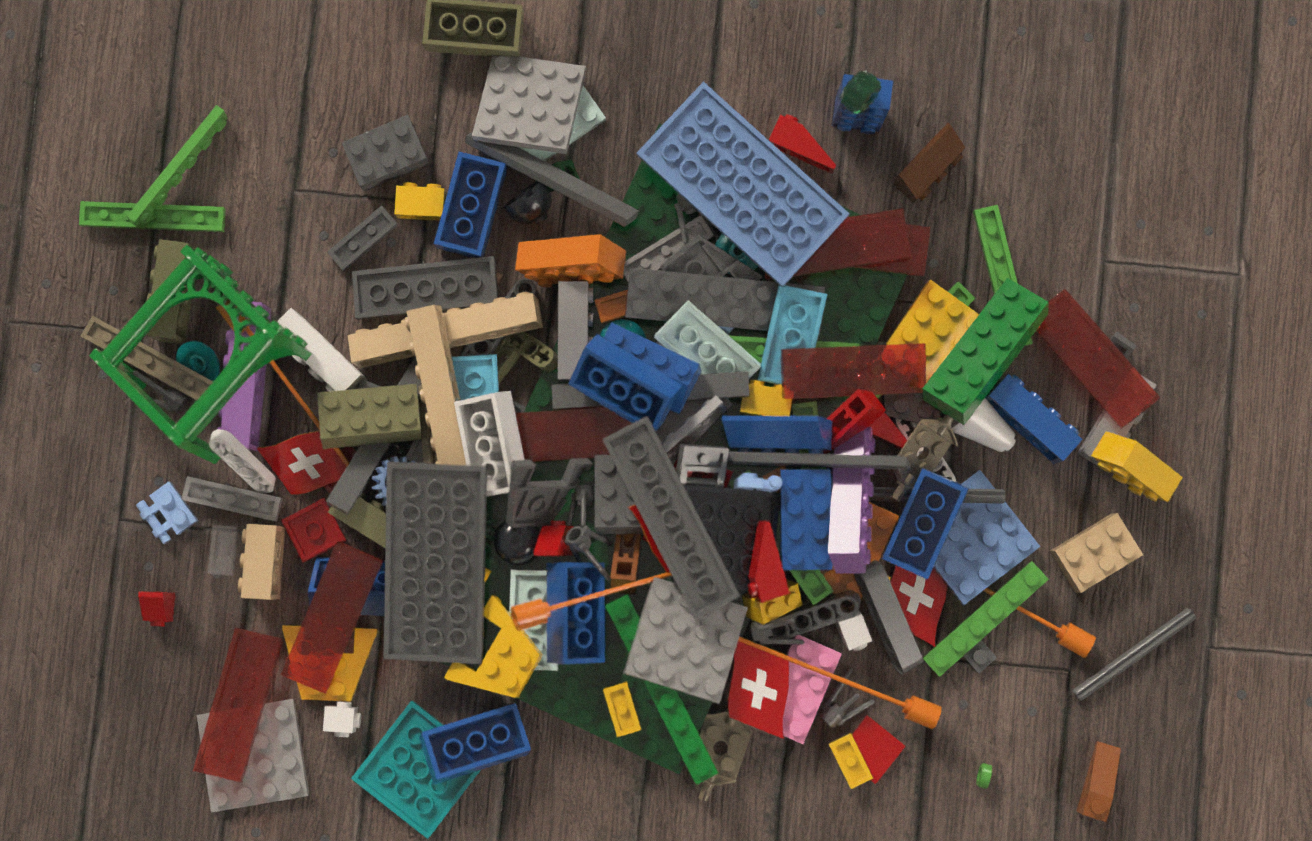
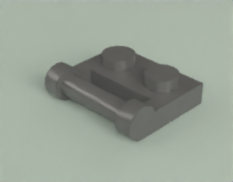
M680 444L676 472L682 484L723 488L729 449L720 446ZM687 472H714V476L712 478L687 477Z

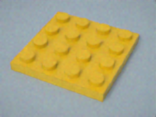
M929 280L878 355L877 360L884 363L894 372H897L901 377L923 392L922 388L979 314L938 284Z

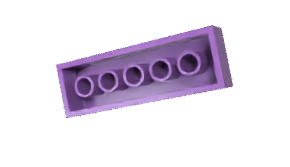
M252 302L256 307L258 305L263 307L270 314L267 318L271 321L272 309L262 302ZM251 326V327H250L251 331H252L253 333H255V332H256V327H255V326ZM231 328L230 331L226 332V345H229L228 355L224 356V368L231 357L235 338ZM246 331L242 332L243 337H250ZM243 343L241 345V351L244 349L245 345L248 346L249 344ZM266 365L256 371L219 411L222 423L221 427H218L217 430L230 432L249 451H258L257 447H259Z
M867 427L835 448L834 454L871 455V453H875L876 443L875 438H872V427ZM833 468L828 554L836 574L866 573V564H870V549H867V542H871L872 533L871 527H868V519H872L873 509L872 504H869V497H873L874 494L870 475H874L875 469Z

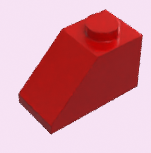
M551 521V526H542L534 549V556H573L570 547L565 543V539L569 530L574 528V526H565V521Z
M138 592L143 621H150V626L165 627V622H173L175 593Z

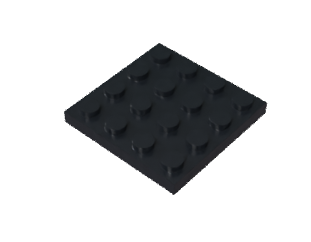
M683 485L736 589L748 590V584H750L749 571L758 521L770 522L776 543L780 493ZM673 578V584L677 585L676 581Z

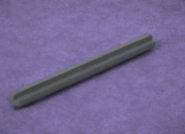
M874 487L873 497H869V501L898 502L891 497L897 487ZM911 489L906 491L900 502H908L912 493ZM969 489L963 503L1003 504L1005 503L1006 492L1004 489Z
M1190 608L1183 610L1073 689L1076 698L1080 701L1084 700L1196 619L1193 611Z

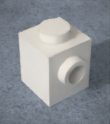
M337 701V705L325 706L323 731L334 732L336 737H349V733H354L356 728H360L361 713H358V707H351L352 702Z

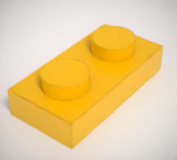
M624 682L604 688L603 691L617 737L641 730L628 683Z
M851 733L829 743L850 789L873 779Z

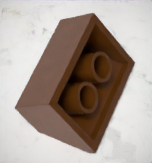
M949 123L901 171L893 183L913 204L918 199L923 201L931 192L929 187L934 182L939 184L948 174L945 170L950 165L955 167L964 157L961 153L965 146Z

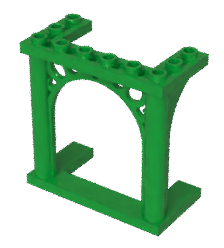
M186 244L180 251L185 256L180 264L103 351L95 348L89 356L177 447L216 464L221 458L210 448L208 442L197 437L239 388L260 368L285 356H299L307 361L312 353L306 348L308 343L298 334L295 335L287 327L284 328L276 320L271 322L267 318L270 314L260 305L256 307L252 304L254 301L253 297L244 290L240 292L237 289L239 284L231 276L233 271L229 267L220 263L213 256L206 254L201 248L193 249ZM204 278L203 288L197 292L194 286L195 281ZM210 287L215 289L213 293L209 292ZM188 288V292L183 294L182 291ZM188 299H210L223 306L232 320L235 338L233 351L221 374L176 424L143 391L147 384L133 375V371L137 370L123 363V361L159 319L173 306ZM241 315L242 317L246 318V320L240 322L239 316ZM245 327H256L254 335L250 337L242 336V330ZM243 343L249 344L248 346L245 345L244 349L241 351V345Z

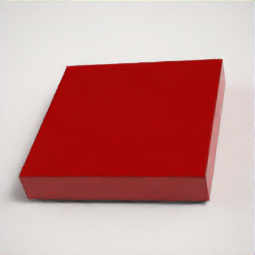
M322 498L281 520L303 563L347 541L336 517L328 513L330 506L326 503V498Z
M868 715L864 717L851 734L873 777L871 781L876 785L906 746Z

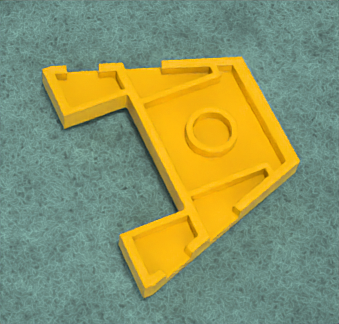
M492 595L484 608V617L501 628L496 639L477 670L466 663H452L444 678L517 698L543 654L524 630H516L511 613L501 604L502 601L496 595Z
M282 625L301 700L352 701L373 642L378 634V629L355 628L354 653L305 652L306 626Z

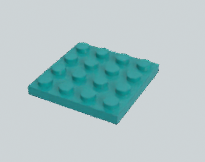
M411 700L351 779L428 839L481 770L434 785L419 737L422 732L443 726L444 724L415 701Z

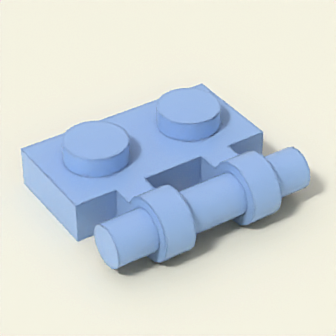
M742 473L734 481L733 489L775 492L781 488L782 480L776 475L763 480L762 478H757L758 474Z
M170 481L149 495L154 502L152 506L149 507L144 500L136 504L141 512L139 514L141 518L147 520L153 529V535L156 538L159 537L163 544L171 540L167 533L170 529L173 528L175 533L180 535L199 521L187 503L181 500L182 496ZM158 511H160L167 520L162 525L154 515Z

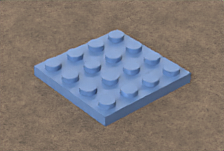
M981 470L961 484L969 489H995ZM1006 502L1003 504L963 503L934 569L959 602L965 605L1037 550L1040 545Z

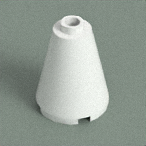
M986 398L965 425L956 420L951 424L954 433L999 452L1009 451L1016 441L1014 439V431Z

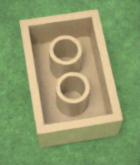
M1118 513L1108 515L1050 550V553L1075 593L1085 591L1143 555Z
M247 524V529H243L242 543H245V553H242L240 557L243 578H239L238 592L241 593V598L280 599L285 527Z

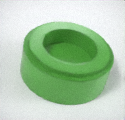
M985 763L980 765L976 780L977 787L988 788L992 775V765Z

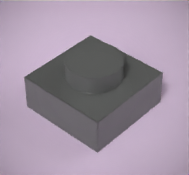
M1116 332L1105 344L1101 352L1121 366L1134 351L1136 345Z
M982 640L963 656L978 674L997 658Z

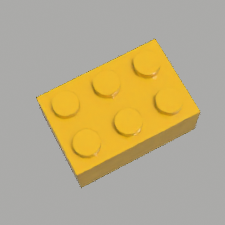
M1107 431L1091 457L1099 462L1097 464L1098 467L1106 472L1114 473L1113 478L1118 482L1128 484L1129 487L1127 489L1138 496H1141L1143 493L1144 496L1155 502L1157 499L1168 502L1183 478L1139 442Z

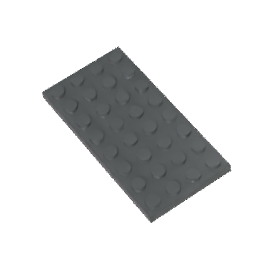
M387 462L384 659L481 664L483 661L487 466Z

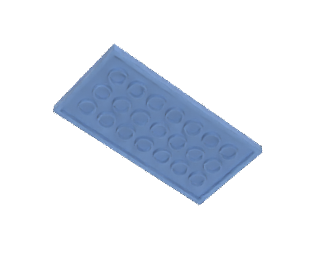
M702 82L636 153L643 162L781 287L792 278L849 216V213L705 82Z

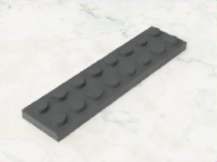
M630 268L625 317L668 321L689 301L717 326L768 331L778 283ZM785 284L815 292H825L824 286Z
M648 416L602 439L694 618L697 619L740 597Z

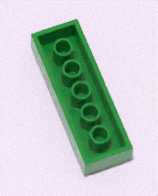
M1007 278L922 388L923 400L962 425H965L1048 316L1049 302Z

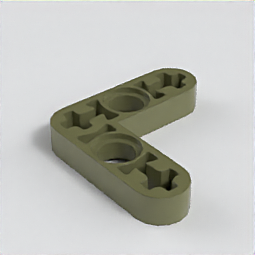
M527 332L505 336L492 353L497 354L499 384L520 356L544 372H551L558 366V355ZM519 338L522 339L524 342L520 344L516 340ZM536 345V350L528 355L529 349ZM507 354V359L499 364L500 358ZM543 355L549 358L547 362L541 359Z

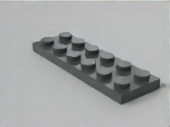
M494 256L352 271L355 319L357 320L407 315L406 311L431 305H440L442 311L452 308L465 309L470 308V305L474 303L487 304L499 298L496 260Z

